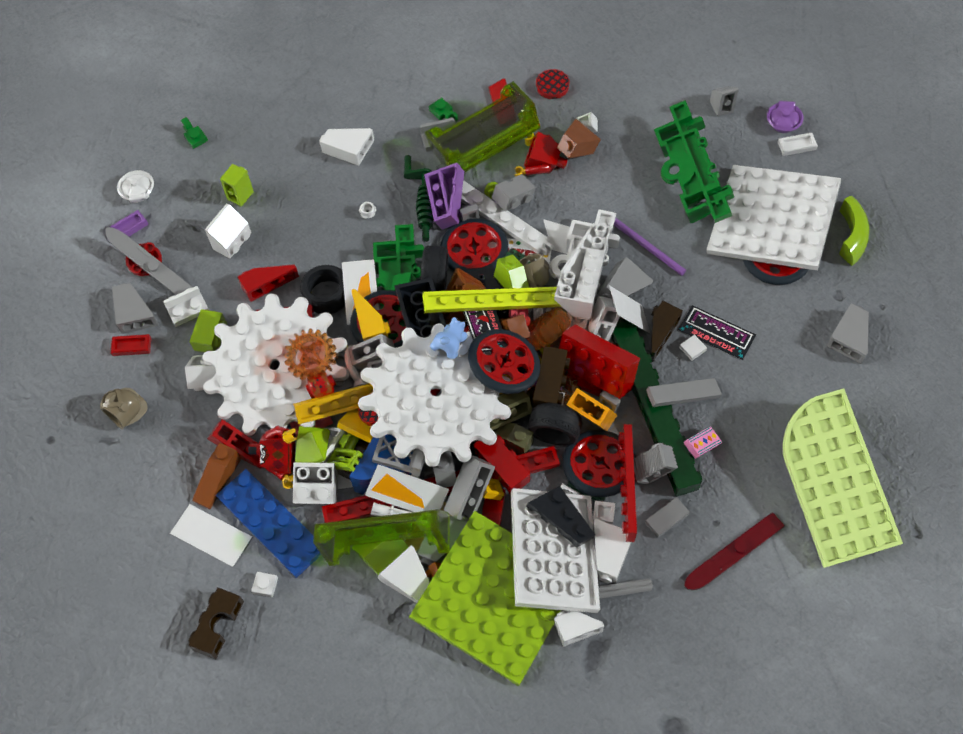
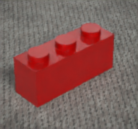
M497 435V441L493 445H486L480 440L473 444L474 454L495 466L493 471L494 477L499 480L510 495L512 488L521 489L530 482V469L526 464H521L517 460L516 453L505 446V442L500 435Z

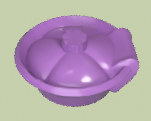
M779 101L767 111L768 122L776 131L781 133H787L799 128L804 120L803 113L795 105V102Z

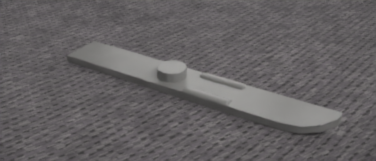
M111 227L105 229L109 242L172 293L177 295L188 288H193L126 234Z

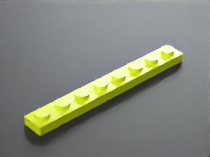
M557 287L423 292L422 295L425 313L562 307L554 300Z

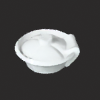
M141 170L128 172L120 178L117 184V191L122 198L129 200L130 203L144 201L149 198V194L154 187L153 177Z

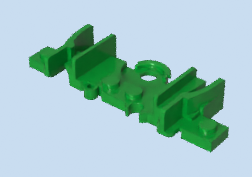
M686 100L670 106L674 121L654 129L664 156H669L670 158L662 166V179L672 185L679 181L683 191L679 196L690 223L701 220L709 214H712L715 223L731 217L732 213L727 201L733 199L734 194L730 185L720 186L718 171L711 173V170L715 169L716 165L710 161L706 152L707 139L700 137L698 132L706 127L701 116L692 117ZM678 166L680 170L677 174H670V168ZM703 199H706V201H707V202H705V203H703V204H701V205H698V206H696V207H693V208H691V209H688V208H690V207H692V206L698 204V203H699L700 201H702Z
M413 224L395 225L396 241L373 242L375 272L379 274V278H376L377 287L382 286L385 290H391L394 275L411 272L412 282L417 281L416 278L421 276V270L416 266V258H422L424 246L422 244L415 245ZM380 303L381 310L384 307V304ZM395 305L393 310L401 311L400 305ZM402 320L400 325L406 327L404 320ZM397 334L388 335V338L392 340H395L398 337Z

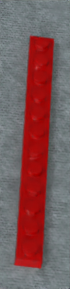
M555 446L517 455V460L521 464L527 465L531 471L530 474L560 466ZM460 470L455 471L456 479L458 477ZM435 477L425 479L427 482L436 484ZM453 486L446 487L447 489H449L446 496L450 495ZM363 495L321 507L326 527H331L373 516L370 514L374 502L390 507L392 504Z

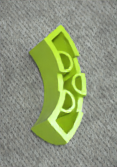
M848 196L844 199L839 212L846 219L851 233L850 237L844 241L839 255L853 266L861 258L867 247L869 222L860 203L853 196Z

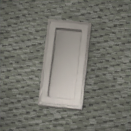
M676 497L646 519L645 523L659 538L687 517L690 511Z

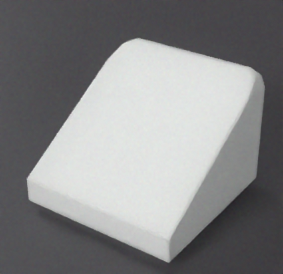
M592 112L576 118L593 133L598 132V120Z

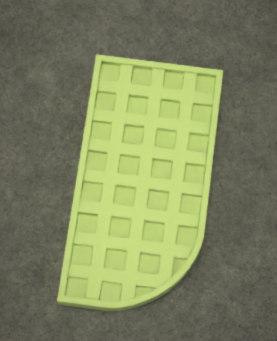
M845 389L819 395L808 400L793 414L788 422L783 437V456L823 568L903 544Z

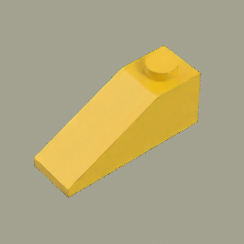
M352 289L363 340L366 341L380 334L388 337V333H391L388 322H384L382 316L356 289Z

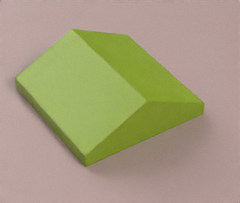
M382 520L352 547L378 576L409 548L396 531Z

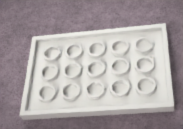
M512 488L511 514L515 606L598 613L600 611L594 538L576 547L557 532L558 529L550 522L546 523L541 519L540 514L526 507L528 502L547 493V491ZM565 493L594 532L591 496Z

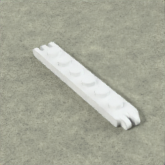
M463 180L461 202L466 206L477 204L481 216L495 223L504 232L537 254L541 252L547 255L549 250L551 251L554 248L548 237L508 210L504 211L495 201Z

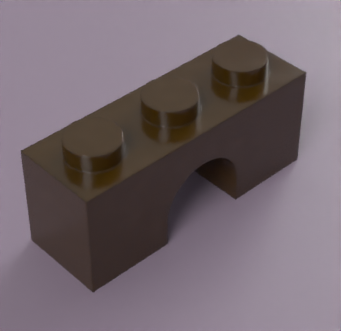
M217 587L215 593L213 592L209 597V605L206 611L202 612L199 617V625L196 631H193L190 635L188 646L193 651L216 660L225 639L221 634L214 632L215 624L223 618L235 621L244 603L243 599L237 594Z

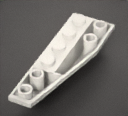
M593 223L561 270L554 300L571 316L591 320L611 226Z

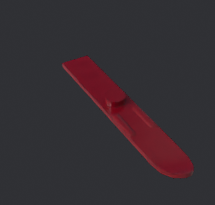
M773 512L692 571L685 580V588L687 590H697L706 586L784 528L785 525Z

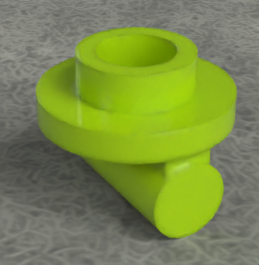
M350 433L347 435L343 434L339 441L340 449L354 450L360 438Z

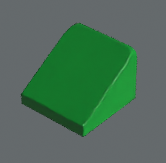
M407 272L394 275L391 290L395 291V285L412 282V273Z

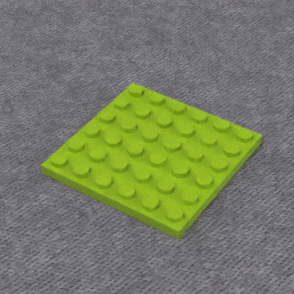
M474 511L409 615V618L519 686L555 623L554 618L562 610L515 606L512 533Z

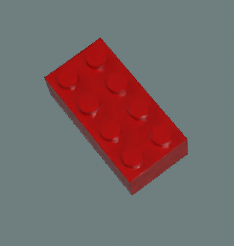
M576 324L562 333L559 349L568 350L567 357L571 358L569 370H565L619 399L632 390L640 361L639 357Z

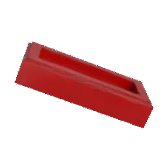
M150 334L112 337L111 355L150 354Z

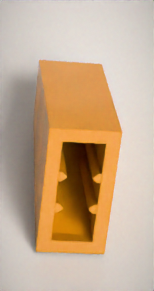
M578 388L566 404L605 431H608L617 417V414Z

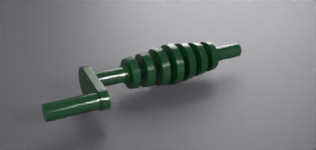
M406 155L404 157L403 177L405 179H422V185L418 187L416 214L418 226L422 229V241L428 242L429 229L433 227L434 218L424 174L430 173L432 170L429 168L411 170V156Z

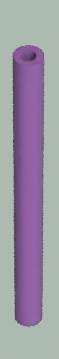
M615 219L614 226L681 276L684 275L686 269L620 220Z

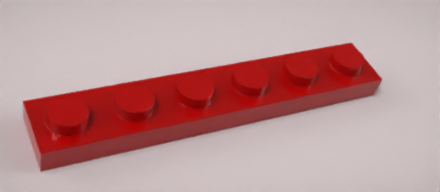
M624 424L623 431L619 432L618 437L619 444H622V449L619 451V461H623V467H620V479H624V485H621V497H624L621 514L625 515V521L622 522V534H626V542H635L637 520L632 425Z

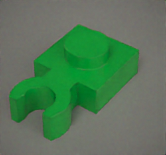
M442 97L429 106V111L439 120L454 118L458 121L457 113L453 112V107Z

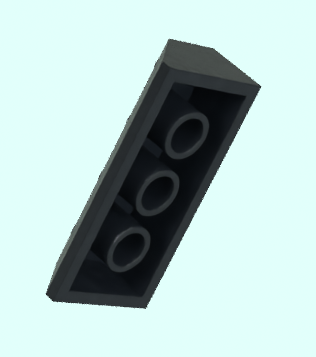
M432 277L395 285L406 328H412L419 337L426 338L431 335L434 325L442 324L444 327L446 326L442 312L425 313L423 292L436 291Z

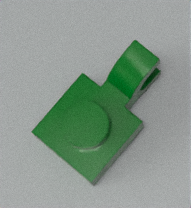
M187 117L181 120L186 131L184 137L193 149L208 141L199 126L193 128Z

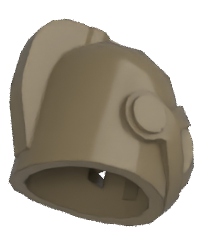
M530 254L519 260L524 266L529 288L544 287L548 283L550 278L548 270L550 267L542 254Z
M131 388L108 391L104 394L100 403L101 411L122 430L125 426L137 422L146 413L148 408L146 401Z

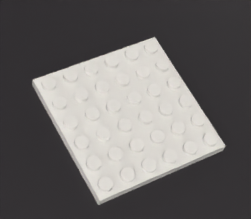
M733 165L727 185L731 186L734 198L727 201L732 216L714 224L707 246V254L818 271L841 178Z

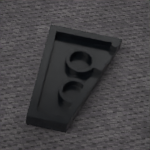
M560 486L533 499L526 505L531 511L535 510L540 514L541 519L546 523L550 522L558 529L557 532L576 547L595 537L593 530Z

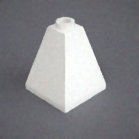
M412 545L377 577L381 582L415 603H418L430 583Z

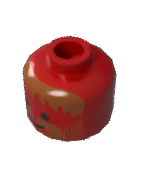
M319 372L308 378V384L305 385L313 399L334 393L333 386L336 385V382L332 375L327 376L325 372Z

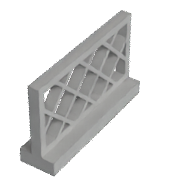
M385 435L379 438L372 462L409 472L411 476L416 478L420 477L425 461V455L421 450L414 449L412 450L414 451L413 455L411 453L408 454L411 460L408 466L399 462L398 457L395 456L391 448L396 445V440L388 443ZM388 449L392 456L387 459L378 457L379 453Z

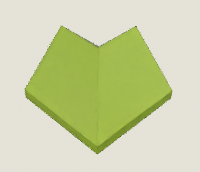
M299 426L295 462L321 463L326 459L330 430Z

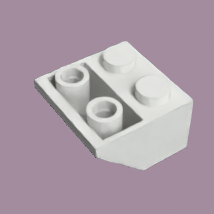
M293 463V503L334 504L337 502L335 463Z

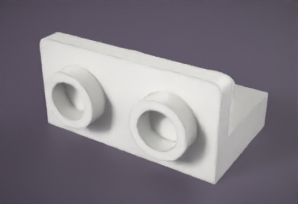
M198 286L188 288L184 292L170 296L163 301L175 327L197 318L201 309L209 310Z

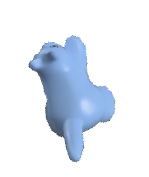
M453 317L451 323L444 327L443 332L437 333L430 348L433 351L442 349L446 351L449 359H455L458 356L459 343L465 341L468 336L464 332L465 322L457 321Z

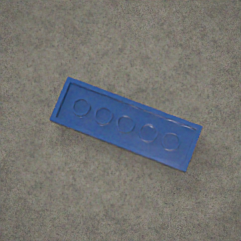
M247 469L216 494V497L295 578L326 551V547Z

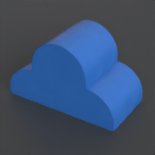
M385 435L388 443L396 440L392 435ZM373 437L363 453L364 456L360 458L359 464L355 466L354 472L349 476L354 492L358 494H366L378 464L372 462V458L379 438ZM388 449L381 451L378 457L387 459L392 456ZM408 456L398 458L401 464L409 466L411 460ZM388 467V468H390V469H393V470H396V471H399V472H402V473H405V474H408V475L411 476V473H409V472Z

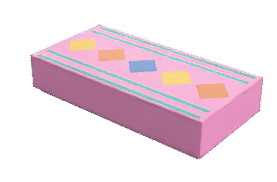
M712 427L701 431L684 442L695 459L723 443Z

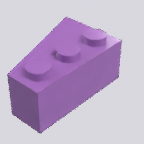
M454 163L424 174L434 222L441 229L459 224L464 170L458 163Z

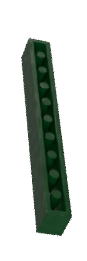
M619 317L611 339L614 345L640 358L632 391L654 444L663 443V445L673 448L678 468L667 474L676 497L697 491L700 488L702 476L699 470L696 471L694 457L688 452L684 444L686 438L684 435L681 436L679 421L677 418L674 419L672 414V405L653 407L646 392L648 387L660 384L658 372L651 365V355L645 351L644 339L637 332L638 326Z

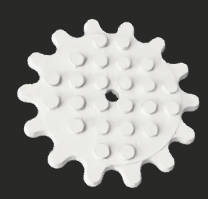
M268 294L265 298L264 307L259 311L252 310L247 303L239 304L236 309L239 321L236 325L227 326L220 323L214 328L215 335L222 342L220 348L216 351H206L202 356L205 364L211 365L216 369L215 376L204 383V391L207 394L220 393L224 398L223 404L217 411L219 418L227 420L232 415H241L244 420L242 432L247 436L255 434L257 428L264 424L272 429L276 426L287 428L289 423L293 421L298 422L293 404L312 399L305 387L308 384V378L319 372H325L327 376L332 375L335 381H344L349 377L348 369L337 365L335 362L336 355L347 348L346 339L343 337L330 338L327 335V328L333 322L332 315L324 312L318 317H309L307 314L309 303L304 297H298L289 308H283L280 305L279 297L276 294ZM272 360L280 362V366L276 370L270 369ZM314 420L302 423L300 425L304 427H314L316 422Z
M442 324L434 325L431 335L426 338L419 337L412 328L404 329L401 333L403 344L398 348H393L386 343L379 344L376 348V354L381 358L382 365L378 368H364L360 374L363 381L373 386V392L370 395L361 397L358 401V406L363 411L371 410L378 415V421L371 426L370 434L375 438H381L384 435L394 436L397 441L394 454L398 458L407 457L414 449L421 450L425 455V463L430 467L437 466L440 463L441 454L446 451L453 452L461 462L469 461L472 455L470 443L480 440L486 445H493L497 441V435L490 428V422L494 419L505 420L511 415L510 408L498 401L497 397L500 392L483 385L470 368L468 350L473 341L470 332H466L468 335L466 340L459 343L458 356L455 359H449L446 351L442 349L433 351L430 348V344L437 333L443 332L444 326ZM487 352V353H484V354H486V355H491L492 353H491V352ZM485 365V366H484V368H485L488 372H492V371H491V369H492L491 366H489V365ZM502 376L505 381H511L508 377ZM431 389H440L441 395L433 396L430 391Z

